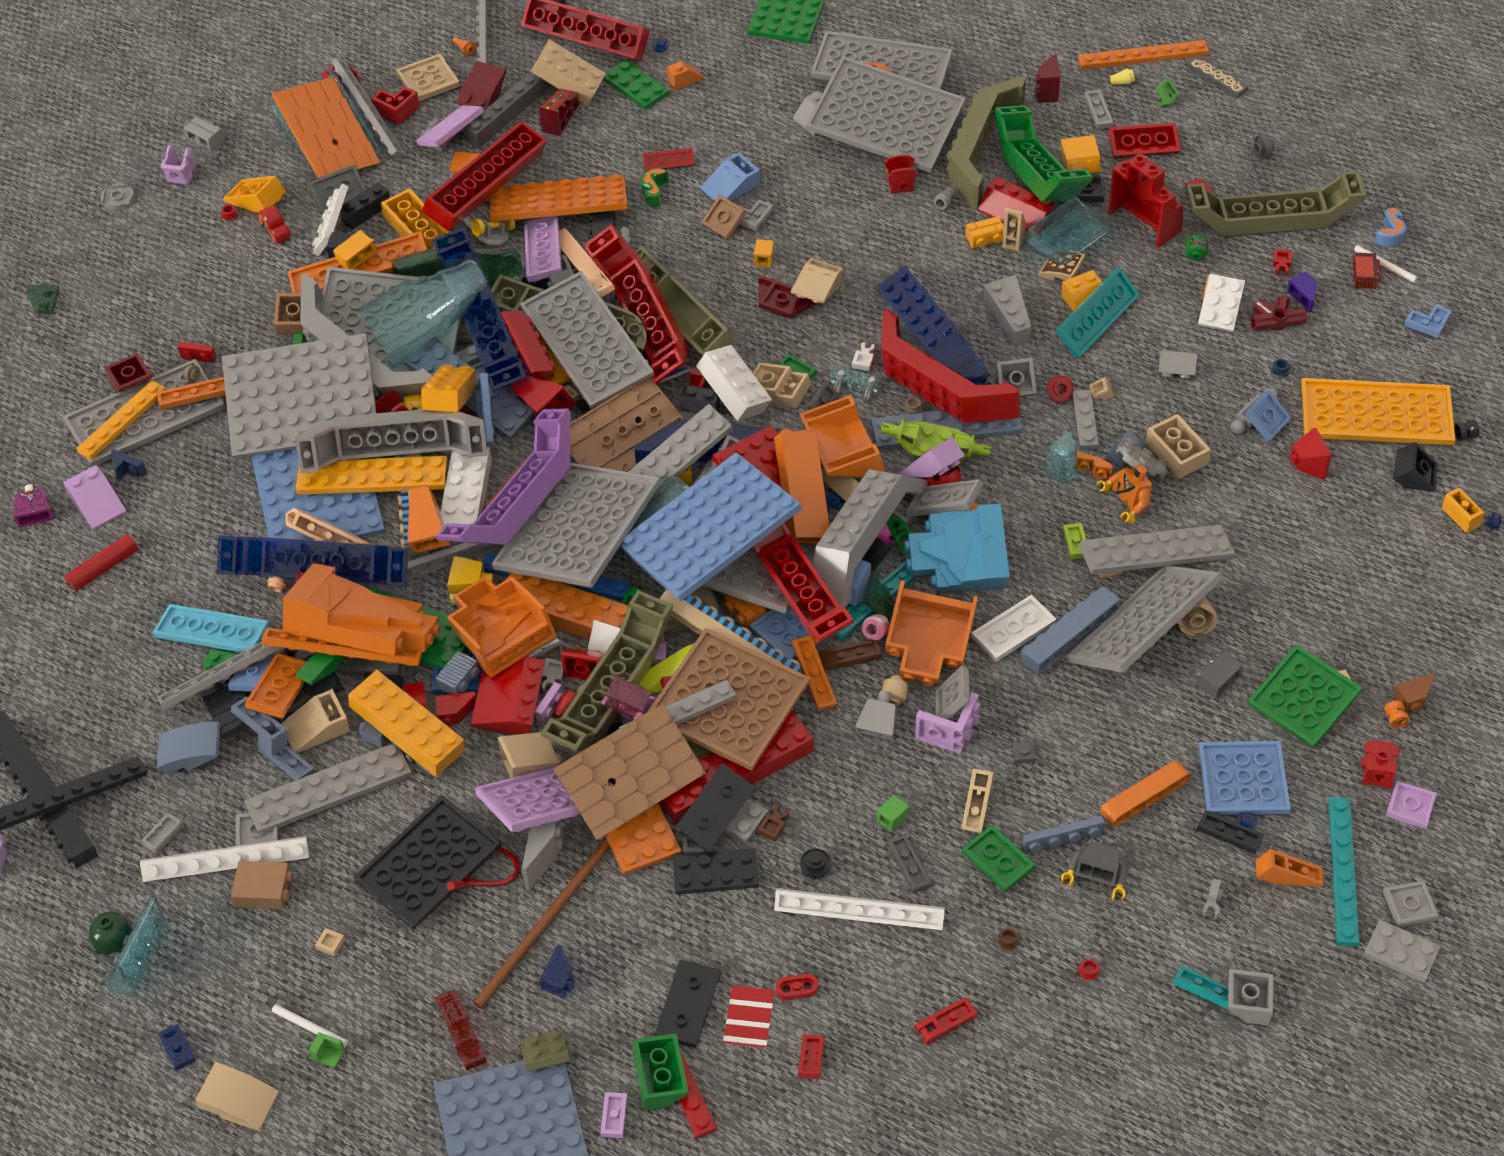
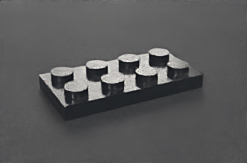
M756 848L673 855L676 895L759 888Z

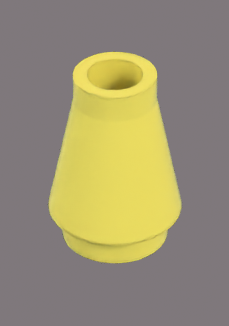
M1127 68L1111 75V85H1127L1135 82L1133 70H1128Z

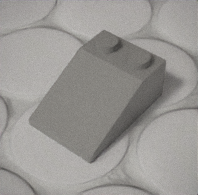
M558 821L545 823L538 827H530L522 864V874L526 890H530L558 857L559 849H563L562 826H559Z

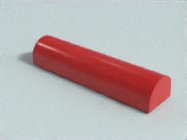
M126 534L64 575V579L75 591H78L138 551V546L133 538Z

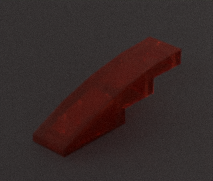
M455 990L435 997V1002L466 1071L486 1063V1058Z

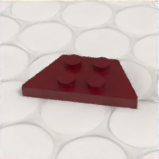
M759 275V308L791 319L817 303L813 302L812 299L799 298L796 294L791 293L793 286Z

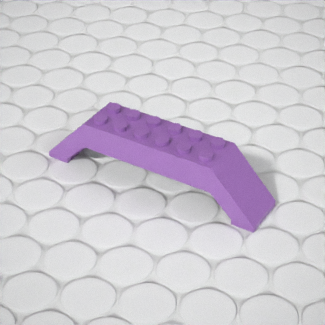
M543 409L533 421L535 424L533 453L473 524H446L437 534L436 538L441 541L507 545L513 539L512 537L517 531L522 529L526 520L534 514L536 508L544 502L545 497L554 490L555 485L565 476V473L570 468L571 412L569 409Z

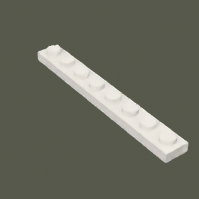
M307 836L144 859L140 861L143 882L236 869L238 861L285 862L309 858L310 855Z
M777 888L774 911L943 930L945 908Z

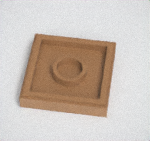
M719 195L701 221V224L729 240L747 211Z

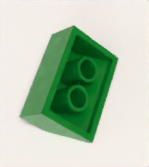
M677 1033L633 1039L632 1055L643 1111L666 1108L688 1095L689 1092Z

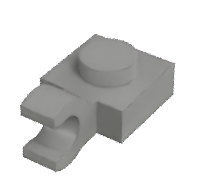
M1212 880L1207 903L1203 908V916H1206L1207 911L1212 910L1215 913L1214 919L1218 918L1220 908L1216 901L1220 902L1223 894V889H1219L1221 880Z

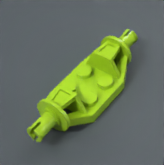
M902 419L899 426L882 422L880 431L881 434L896 436L897 444H900L915 458H920L929 450L953 437L960 449L968 451L964 453L965 456L959 459V461L969 460L972 454L989 458L991 446L975 443V435L970 436L958 429L923 421H905V419ZM901 436L914 439L913 444L901 438Z

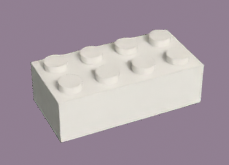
M732 345L705 352L696 366L737 421L763 413L772 401L771 397Z

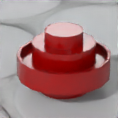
M1063 375L1052 377L1046 386L1049 398L1057 402H1064L1070 399L1074 390L1072 381Z

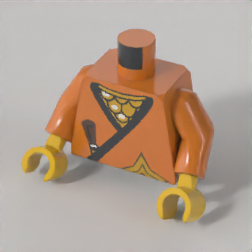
M1138 465L1136 469L1124 468L1110 476L1108 481L1100 480L1096 483L1097 487L1104 485L1100 492L1105 493L1113 485L1112 489L1130 511V513L1123 512L1120 516V519L1129 525L1135 522V515H1139L1150 504L1152 483L1146 477V467Z

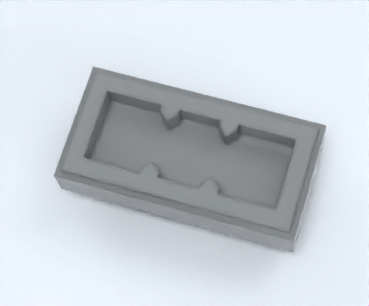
M168 812L140 841L142 846L158 854L185 826L184 822Z

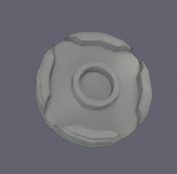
M123 183L108 186L109 188L107 190L104 189L100 195L103 206L110 210L124 209L130 206L135 199L133 189Z

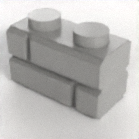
M195 117L191 123L189 122L184 126L187 139L211 151L224 141L222 129L218 125L210 124L206 119L202 120Z

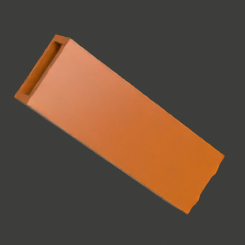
M784 429L774 438L781 488L800 502L803 508L786 521V526L798 544H818L830 525L816 432Z

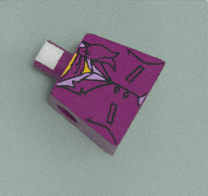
M29 484L24 487V492L15 495L14 518L19 528L54 520L42 488L35 489L34 485Z

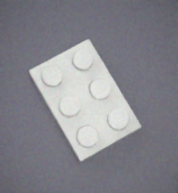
M1210 274L1198 326L1234 332L1245 280Z

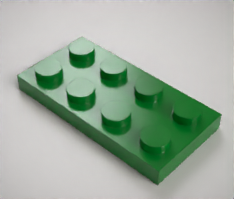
M627 60L605 72L606 74L602 79L645 110L669 95V89Z

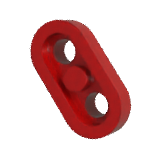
M812 974L783 977L776 983V994L782 1000L812 997L818 992V980ZM807 985L811 986L810 989H805L804 987ZM788 988L790 991L784 992L783 989Z

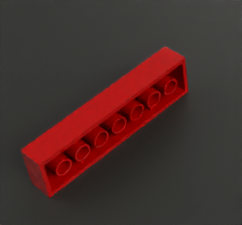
M527 0L521 26L640 61L643 59L650 29L550 0Z
M791 710L752 771L713 752L699 760L706 772L704 775L659 803L674 824L677 825L722 764L753 785L814 751V738Z

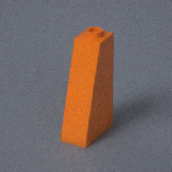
M428 486L411 489L408 544L414 553L417 554L451 545L450 541H441L436 538L445 524L432 491Z

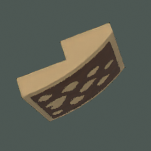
M1052 251L1038 276L1055 281L1056 278L1063 280L1073 278L1085 260V254L1072 251Z

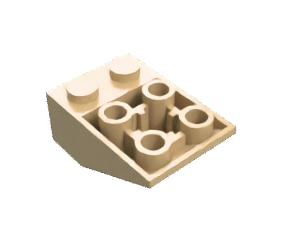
M810 258L791 289V293L796 294L799 298L812 299L815 303H824L839 288L843 268Z
M333 689L314 696L281 723L287 729V740L291 749L297 754L351 732L347 717Z

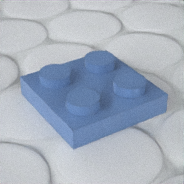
M1270 390L1265 391L1244 413L1266 441L1271 440L1291 419L1290 415Z

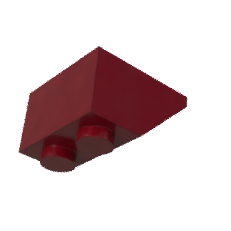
M1057 55L1051 56L1039 66L1038 74H1035L1037 87H1034L1035 97L1038 96L1039 103L1058 102L1060 72Z
M138 353L105 367L109 382L116 393L152 378L151 373Z

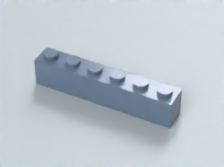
M1104 586L1094 590L1086 600L1080 601L1071 612H1066L1062 619L1057 623L1054 622L1046 632L1040 633L1031 644L1025 645L1021 651V662L1036 675L1041 674L1119 608L1120 599Z

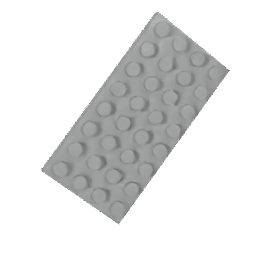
M826 31L811 71V78L830 80L839 61L844 56L865 64L869 62L882 63L889 68L891 73L942 89L952 57V49Z
M582 271L520 303V307L525 315L530 316L533 326L591 409L601 405L625 389L654 376L652 368Z
M196 359L62 417L79 446L151 380L164 386L166 390L194 384L184 378L185 368L191 365L198 366L201 371L200 378L195 383L209 379ZM220 396L162 410L160 409L159 402L156 401L92 461L88 458L86 459L91 467L112 459L111 451L113 449L126 453L226 409Z
M1163 566L1066 655L1068 662L1122 673L1127 671L1137 659L1142 657L1143 653L1154 646L1160 637L1165 635L1174 624L1178 623L1187 612L1192 610V607L1204 599L1205 595L1217 586L1223 579L1221 573Z

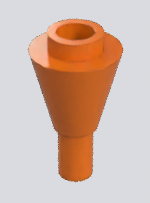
M458 37L453 38V42L459 46L465 56L475 53L477 48L475 42L461 40Z

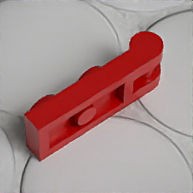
M964 997L919 1021L914 1028L917 1033H921L924 1043L930 1045L936 1039L977 1018L978 1013L967 997ZM933 1026L935 1030L930 1032L928 1027Z

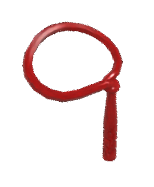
M500 847L497 851L507 855L514 863L515 868L511 876L498 881H475L469 877L466 881L448 882L447 889L455 890L471 886L495 887L506 885L519 874V862L513 853Z

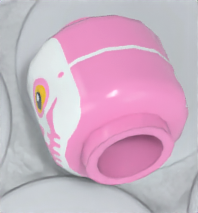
M874 614L864 620L862 633L868 640L878 641L887 636L890 623L885 616Z

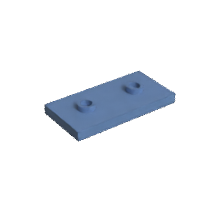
M481 373L475 387L478 418L484 421L486 446L491 449L494 435L490 409L491 394L488 386V374Z
M284 648L279 652H273L267 655L264 660L250 664L247 669L235 672L228 684L229 690L253 691L276 653L286 655L289 649Z

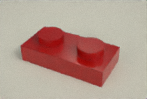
M179 342L178 344L181 358L212 363L216 361L217 357L214 346Z

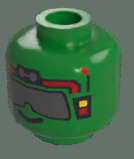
M1194 234L1187 238L1185 242L1186 256L1196 261L1205 258L1208 254V240L1201 234Z

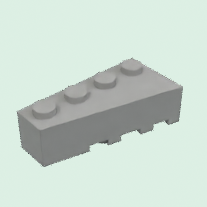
M1013 275L985 284L983 299L1013 346L1029 342L1031 325L1017 276Z

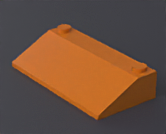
M851 395L800 413L806 430L816 432L819 457L828 476L864 477L868 469L885 471L881 454L876 444H872L859 418L856 404Z

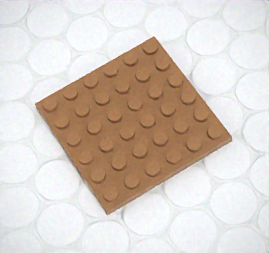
M705 628L648 712L662 703L666 707L715 684L728 680L737 694L735 700L677 726L685 739L752 771L810 683V677Z

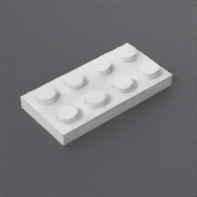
M342 184L339 189L336 188L332 197L330 196L326 203L328 209L322 215L323 224L319 225L317 230L319 235L318 237L316 236L312 244L314 246L313 254L317 256L324 250L331 232L334 231L349 186Z
M1030 595L971 632V638L997 662L1049 629L1057 619L1038 600Z

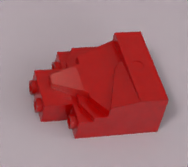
M1139 153L1129 161L1124 160L1113 168L1108 214H1112L1120 207L1125 208L1158 231L1156 247L1159 248L1182 232L1184 219L1183 204H1179L1176 200V195L1166 188L1164 184L1165 170Z

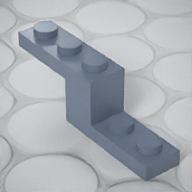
M247 696L231 706V712L258 733V750L296 781L314 774V767L287 746V729L268 714L245 708Z

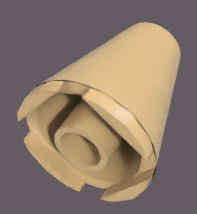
M1205 596L1204 599L1192 607L1191 611L1187 612L1180 619L1178 625L1180 630L1187 635L1196 636L1195 633H1202L1204 635L1212 631L1217 625V613Z

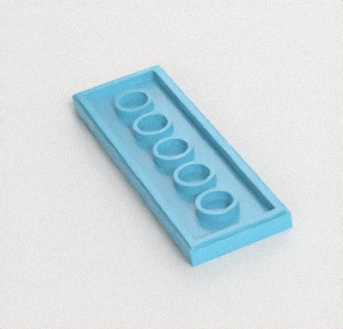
M169 604L152 634L154 637L243 652L262 642V636L266 628L271 627V623L268 620Z

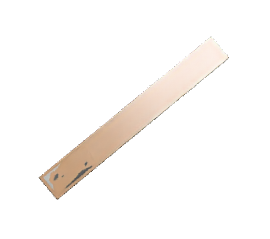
M566 228L561 229V251L577 271L584 273L600 297L615 289L613 284Z

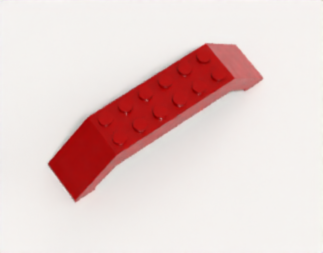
M611 224L584 246L590 258L594 260L613 284L614 291L623 308L634 313L642 321L647 336L644 349L650 359V367L654 371V376L651 378L657 384L685 364L689 346L647 265Z
M887 309L883 311L882 358L884 374L888 378L897 381L901 386H905L914 394L921 396L928 403H932L941 411L948 413L962 423L1018 419L1021 416L1019 389L1007 382L995 385H975L902 340L899 316Z
M785 522L753 546L763 567L813 642L820 643L855 623L846 608H841L791 535Z

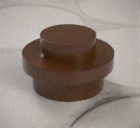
M1006 928L999 933L998 943L1004 949H1013L1019 943V935L1015 930Z

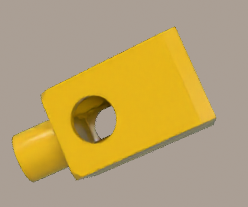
M454 556L447 584L449 596L451 593H459L485 576L494 583V574L485 573L484 565L480 561Z

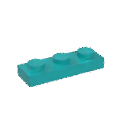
M1182 966L1173 984L1228 1009V986L1187 967Z

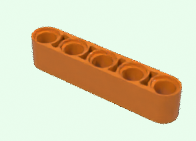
M1174 760L1104 803L1100 808V813L1113 827H1117L1185 785L1190 780L1191 774L1178 760Z

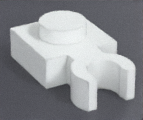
M865 342L861 344V351H856L852 361V368L864 371L870 370L874 360V344L871 345V348H865Z

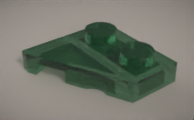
M25 285L35 314L52 315L60 291L59 286Z
M876 570L871 572L863 602L876 614L885 616L890 623L895 601L890 596L887 586L881 585L878 579L880 573Z

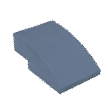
M217 721L190 724L160 734L157 769L166 774H171L181 768L190 771L218 757L221 723Z

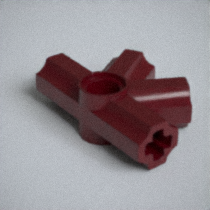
M1287 296L1277 297L1274 306L1261 298L1253 308V311L1258 315H1251L1252 330L1271 328L1275 331H1281L1285 326L1305 324L1307 321L1306 311L1304 308L1290 310L1292 301Z

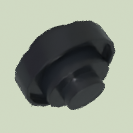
M813 848L803 853L800 867L806 876L821 878L828 874L831 867V859L824 850Z

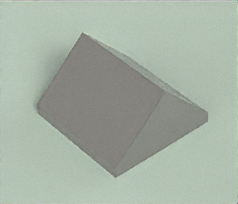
M1033 357L996 362V384L1007 382L1019 389L1020 396L1037 394Z

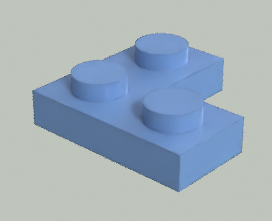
M1436 304L1429 315L1411 310L1404 326L1438 338L1450 318L1452 310Z

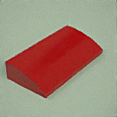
M1176 123L1111 127L1108 131V140L1113 158L1136 156L1139 153L1142 155L1180 153L1181 151Z

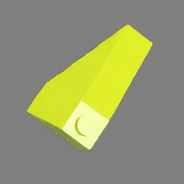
M695 643L682 648L648 669L637 686L638 692L642 695L661 693V678L672 676Z

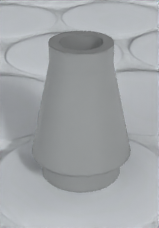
M946 188L945 191L935 196V207L939 210L947 209L955 194L954 190Z

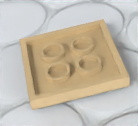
M441 54L396 69V74L403 85L418 93L419 101L460 87L459 80Z

